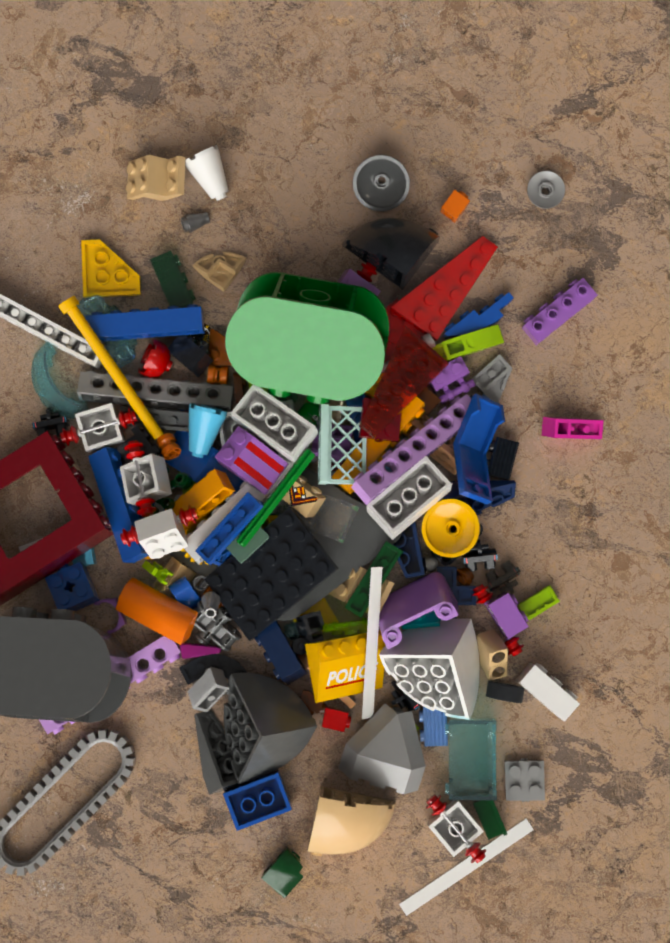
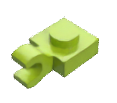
M145 560L142 564L145 570L164 585H167L165 581L167 576H173L171 571L155 561L152 564Z

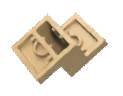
M146 155L128 162L127 199L135 200L146 197L165 201L184 195L185 157L176 156L166 159Z
M360 567L358 572L355 573L353 568L349 575L350 578L330 592L329 595L347 603L367 570ZM385 579L381 586L380 612L395 584Z

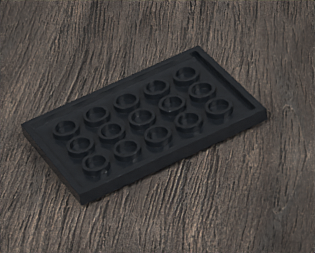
M293 507L287 508L263 529L269 535V539L243 563H240L232 555L204 579L212 591L220 596V602L249 641L256 638L339 569Z

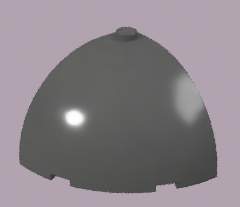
M256 673L231 674L228 680L229 690L226 692L228 703H224L227 750L231 749L233 760L230 762L238 784L264 777L290 762L305 748L317 728L316 721L307 706L294 691L273 678Z

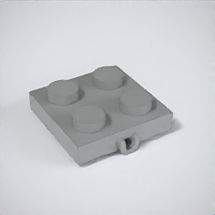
M520 758V760L505 761L506 801L529 802L545 800L544 760Z

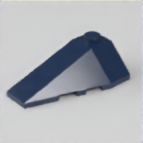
M490 480L493 502L484 504L460 495L458 481H450L452 484L451 491L441 500L457 499L471 506L478 516L482 514L481 510L490 506L496 507L514 498L516 482L515 480Z

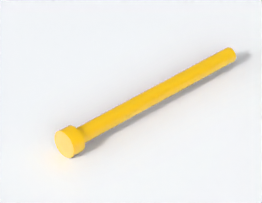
M75 296L68 298L58 307L63 314L68 313L153 439H157L164 434L77 307L80 305L79 301Z

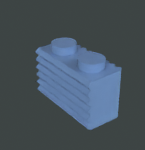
M422 706V710L419 711V722H423V730H420V742H423L425 747L448 746L446 713L436 709L431 711Z

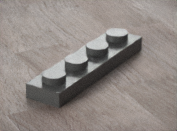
M120 406V410L123 413H127L128 408L131 411L134 410L131 406ZM146 407L161 429L189 432V411ZM136 414L138 421L135 422V426L138 425V427L146 428Z

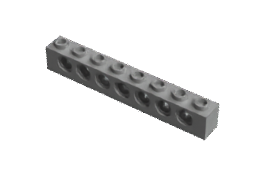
M80 371L77 388L79 401L131 406L121 390L114 389L118 386L109 373L101 374L94 371ZM124 375L133 389H141L136 393L146 407L186 411L189 410L190 403H196L197 406L206 405L222 409V411H232L234 392L233 387L227 384L212 385L207 382L192 383L188 380L173 381L168 378L153 379L147 376L141 378L134 377L133 375ZM155 390L160 391L159 393H156V394H155V393H152V392L155 391ZM174 392L179 393L178 395H171ZM192 394L198 395L197 397H191ZM211 396H216L217 398H216V399H210L209 397H211Z

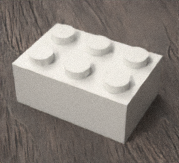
M529 663L515 680L553 714L565 722L579 706L580 703L576 701L578 697L567 688L565 690L562 689L561 686L563 684L552 675L550 677L547 676L548 671L542 665Z

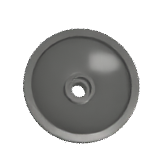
M378 154L366 158L359 164L353 177V190L357 199L365 207L374 211H389L398 207L407 197L410 188V178L407 169L398 159L389 155ZM384 177L386 181L380 182L379 178Z

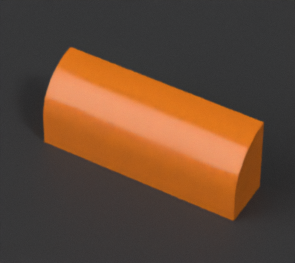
M133 577L124 586L115 610L179 645H182L190 638L198 615L197 611Z

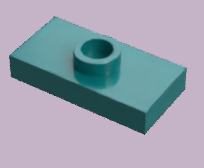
M433 610L401 627L403 630L440 626L441 619L437 617Z

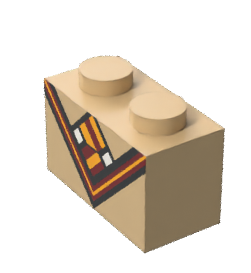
M300 475L282 499L305 518L315 517L326 497L321 494L322 491L319 488L309 485L307 483L308 480Z

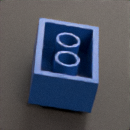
M279 770L225 790L223 793L236 831L288 812L293 807Z

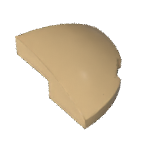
M223 252V256L217 255L215 257L214 254H209L195 262L193 268L206 280L224 292L243 267L246 257L232 252Z

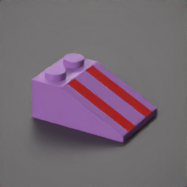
M239 426L215 456L221 466L264 495L268 493L289 465L271 449Z

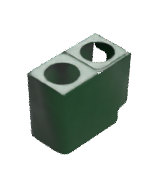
M286 846L262 874L261 878L283 898L303 878V875L300 874L303 868L300 864V857Z

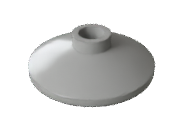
M541 171L530 179L527 186V194L535 206L549 209L557 206L562 201L565 195V185L561 177L556 173ZM542 189H547L548 194H543Z

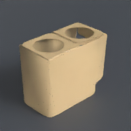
M495 629L478 634L479 664L489 681L506 677L508 662L507 646ZM496 653H498L501 658V662L494 663L492 661V657ZM497 667H503L504 672L498 673L494 669Z

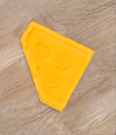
M100 239L81 240L84 298L141 295V278L138 273Z

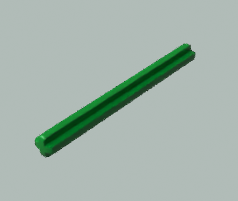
M305 449L265 501L264 507L236 539L237 543L245 547L315 457L311 450Z

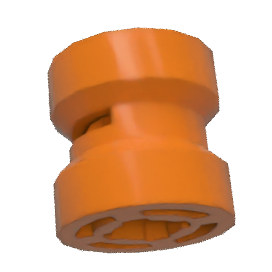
M209 365L207 383L227 384L229 367L222 366L217 368L215 365Z
M173 433L163 434L157 439L156 443L162 449L161 453L166 460H172L181 454V448L176 444V438Z

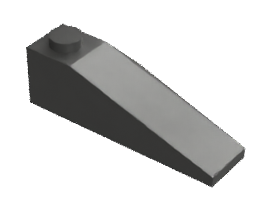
M212 710L196 713L194 717L202 774L209 795L240 785L230 761L233 760L231 749L227 750L224 728Z

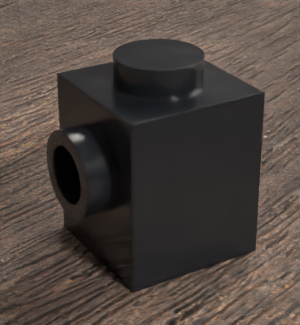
M320 610L296 618V629L301 633V636L326 629Z

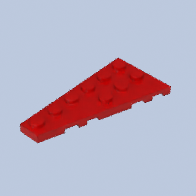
M484 236L480 237L392 305L390 309L425 334L429 333L433 340H438L498 246Z

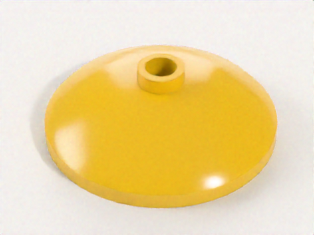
M445 499L437 502L426 512L422 522V535L426 545L434 553L443 557L454 558L466 554L474 547L480 534V523L476 512L467 503L457 499ZM455 525L457 530L452 533L451 527Z

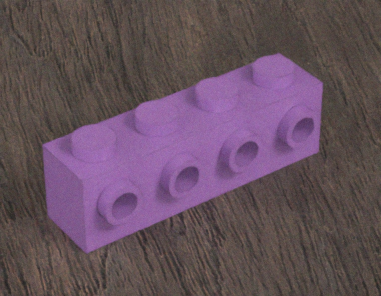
M584 278L580 281L575 279L568 285L570 289L565 293L560 291L553 297L555 301L550 305L545 303L538 309L540 311L539 314L535 317L532 314L524 320L525 325L522 329L535 345H538L598 296Z

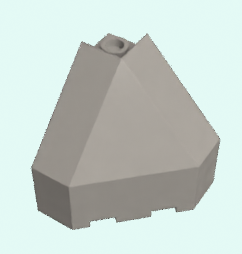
M385 703L345 744L339 769L351 780L358 781L359 778L370 781L369 785L385 789V786L395 788L397 793L407 794L418 791L426 765L412 711L403 712L401 708H390Z

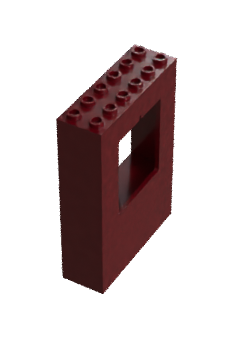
M48 431L0 460V490L38 466H41L55 491L60 490L57 494L71 516V521L10 559L0 544V606L114 535L109 519L102 514L104 512L102 506L92 498L94 496L93 491L83 482L85 478L81 471L73 466L75 461L72 456L64 450L66 448L65 444H63L60 438L58 439L56 434L52 435Z

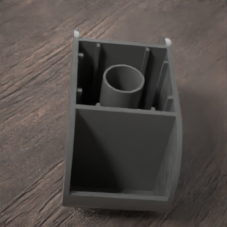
M13 607L12 617L0 616V716L94 723L105 720L119 709L129 691L131 664L125 648L113 635L86 624V616L75 614L73 610L51 609V616L48 619V613L37 612L35 608Z

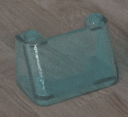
M496 718L449 719V723H445V735H449V783H445V795H449V800L497 801Z

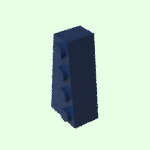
M415 521L402 532L400 538L393 544L403 551L398 558V562L405 578L426 575L417 522Z
M276 620L254 639L259 647L261 645L264 647L266 652L263 655L268 663H273L275 668L272 671L278 680L281 678L282 681L289 685L308 673L299 663L297 654L290 647L287 637L281 631V627Z

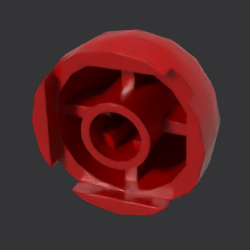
M153 338V345L148 344L140 363L143 364L142 369L138 368V373L147 377L161 376L164 371L168 372L173 363L170 360L171 353L167 345Z

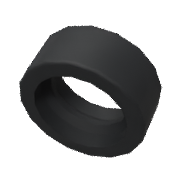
M488 681L486 697L522 703L525 688Z

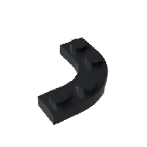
M222 654L201 656L179 667L188 685L200 679L205 670L210 667L223 670L225 678L228 680L233 673H248L238 661Z

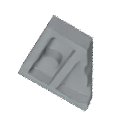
M499 354L472 379L476 387L490 400L499 403L512 367Z

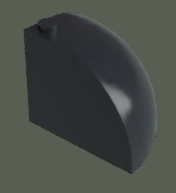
M382 218L368 222L356 229L343 242L342 246L365 263L372 264L377 272L403 290L437 245L440 236L433 229H428L413 221L400 218Z

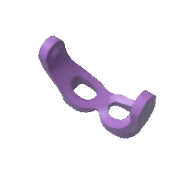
M118 598L102 599L95 602L94 605L107 602L116 608ZM118 611V624L113 630L107 631L109 634L118 631L123 625L127 624L123 613Z

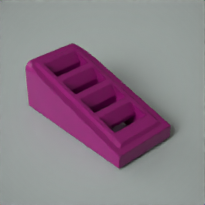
M185 642L180 645L183 659L217 654L222 651L221 647L213 645L205 646L203 644Z

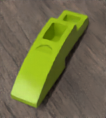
M494 325L443 341L432 349H426L425 351L430 367H434L454 360L459 356L471 355L505 342L499 325Z

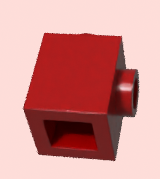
M326 706L322 727L345 732V728H349L351 717L348 716L349 711Z

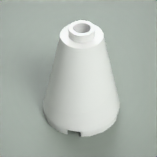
M217 145L195 154L192 159L188 158L185 160V167L211 199L216 198L219 201L227 197L226 193L229 190Z

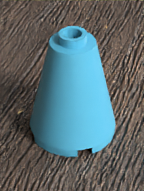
M196 403L189 404V451L192 452V456L203 458L204 455H208L227 416V411L206 405L197 406Z

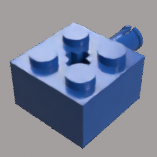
M82 562L71 566L66 564L58 569V572L45 577L57 609H67L76 612L100 601L89 572Z

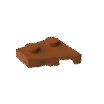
M210 329L208 350L211 352L209 356L213 360L210 365L233 367L226 352V336L214 329Z

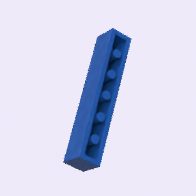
M196 304L187 305V308L169 306L167 307L168 309L160 310V308L153 307L149 308L148 311L131 309L129 312L122 313V311L114 310L110 311V314L93 312L91 315H86L87 322L101 342L205 334L203 309Z
M104 447L89 455L88 458L122 561L124 563H135L149 555L140 543L131 542V547H128L127 544L124 545L120 534L123 533V528L129 531L131 530V525L135 527L134 522L140 520V516L137 514L139 509L138 506L126 502L120 466H122L120 453L115 448Z

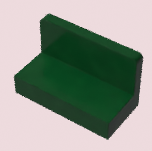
M490 795L472 802L488 840L501 834L504 836L508 835Z

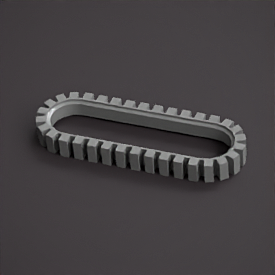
M100 729L98 734L96 731L88 734V740L85 737L77 743L82 750L77 746L73 747L68 752L73 759L68 755L64 756L59 761L64 768L59 763L50 770L51 772L47 773L24 796L25 798L20 800L0 820V869L8 865L5 873L12 875L17 869V876H23L27 872L30 874L36 871L39 866L42 867L75 834L72 828L77 831L92 816L88 809L94 814L101 807L96 801L103 805L110 798L105 792L112 796L118 790L114 783L120 788L127 781L123 776L127 778L131 776L134 769L129 766L135 765L136 757L128 756L135 751L133 745L124 746L129 741L125 735L118 740L120 732L112 730L108 736V729ZM107 742L116 746L122 757L121 768L117 774L33 858L26 861H18L10 857L4 845L5 835L9 829L93 745Z

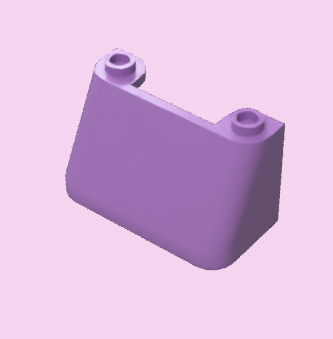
M439 572L430 573L389 594L379 616V627L387 649L401 642L402 633L399 628L400 626L433 610L439 619L445 621L459 615L458 602L443 574Z

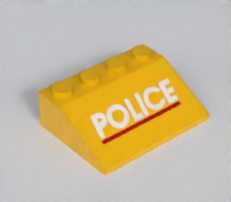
M380 630L378 632L375 690L383 688L384 666L379 654L385 647V643ZM367 632L305 644L315 703L363 693Z

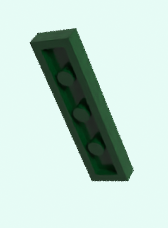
M386 541L345 608L362 618L369 606L371 567H382V586L403 551Z

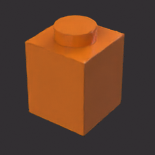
M454 190L441 207L440 213L456 223L469 205L470 200L468 196L462 191L457 192Z

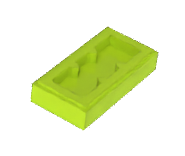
M548 585L520 602L517 607L521 612L525 613L528 620H531L560 602L552 587Z

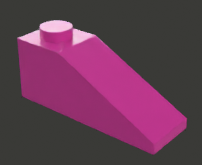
M543 416L541 436L602 439L604 420Z

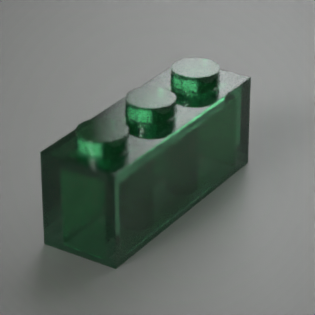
M168 251L150 259L169 306L187 308V305L194 304L193 301L196 300L192 289L188 290L186 283L189 281L185 272L181 273L178 266L181 263L177 254L173 256L172 252Z

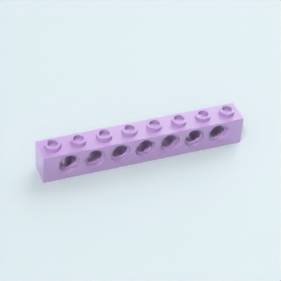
M467 394L462 398L460 396L455 398L450 403L452 406L448 409L445 406L437 413L438 417L428 419L423 424L424 428L414 430L410 434V439L400 441L396 445V450L393 452L392 450L387 451L382 456V461L379 463L377 461L373 462L368 467L369 471L365 474L363 472L359 473L353 479L355 482L351 488L366 505L369 504L425 456L428 457L456 435L469 407L471 398ZM440 423L444 424L447 428H443ZM427 434H430L433 439H430ZM413 445H417L419 450L415 449ZM399 455L403 456L406 461L401 460ZM385 466L389 467L392 472H388ZM370 478H375L378 483H373Z
M162 636L129 657L132 672L131 683L136 681L138 684L148 678L146 674L150 671L156 673L164 668L163 663L168 660L172 663L179 659V654L181 653L179 644ZM158 648L165 651L163 659L156 657V650ZM141 659L148 661L149 666L147 669H142L139 666ZM39 720L46 733L53 732L54 735L65 729L63 725L70 722Z

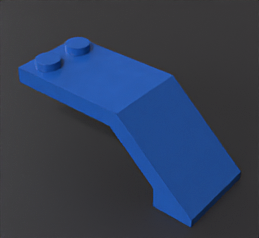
M474 394L453 442L459 494L481 503L489 504L493 500L486 454L497 427L505 422L503 405L478 394Z
M175 432L176 444L180 446L181 454L172 460L165 459L166 463L181 473L188 474L196 483L202 480L209 471L213 469L220 470L227 474L235 490L234 494L240 490L241 484L245 481L218 463L215 458L219 452L217 449L211 447L208 455H204L203 458L192 456V452L189 451V432Z

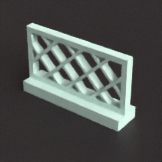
M320 405L318 485H353L355 481L349 473L355 467L360 472L366 473L367 438H362L356 443L349 436L355 429L360 432V422L356 424L349 416L353 412H361L362 407ZM332 411H340L345 417L337 424L332 418ZM346 419L354 426L349 433H346L339 426ZM336 428L344 435L338 443L332 438V432ZM346 438L354 445L348 453L339 445ZM336 447L344 454L338 462L331 456V452ZM355 448L362 454V458L357 463L349 456ZM346 457L354 465L348 472L339 465ZM337 466L344 475L340 479H331V471Z

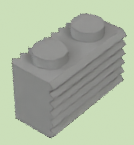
M210 667L205 670L199 680L193 683V686L187 692L193 709L208 712L215 702H218L220 697L229 690L223 670Z

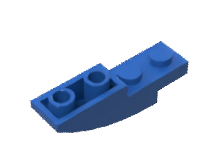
M510 292L506 295L500 294L494 299L496 303L491 307L486 305L479 311L480 315L475 310L471 313L466 311L459 317L461 321L457 324L453 322L445 328L446 332L443 337L445 339H452L494 325L504 316L500 310L508 305L514 297Z

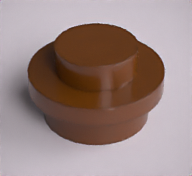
M466 567L457 570V580L462 585H470L474 579L473 573Z

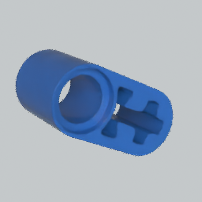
M185 575L168 586L177 601L191 609H195L197 603L201 601L200 596Z

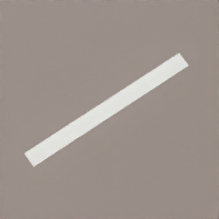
M371 567L362 719L371 718L374 713L382 567Z
M527 819L523 820L508 830V835L504 836L502 834L483 847L481 850L486 849V857L481 862L471 863L472 857H468L400 903V907L406 916L534 829Z

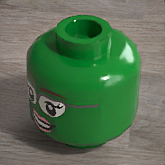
M306 402L296 413L312 423L316 428L318 427L320 405Z

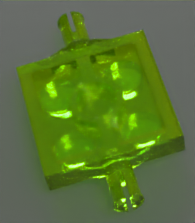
M368 618L324 624L323 632H331L332 636L342 635L343 631H345V635L357 634L358 629L359 633L367 632Z

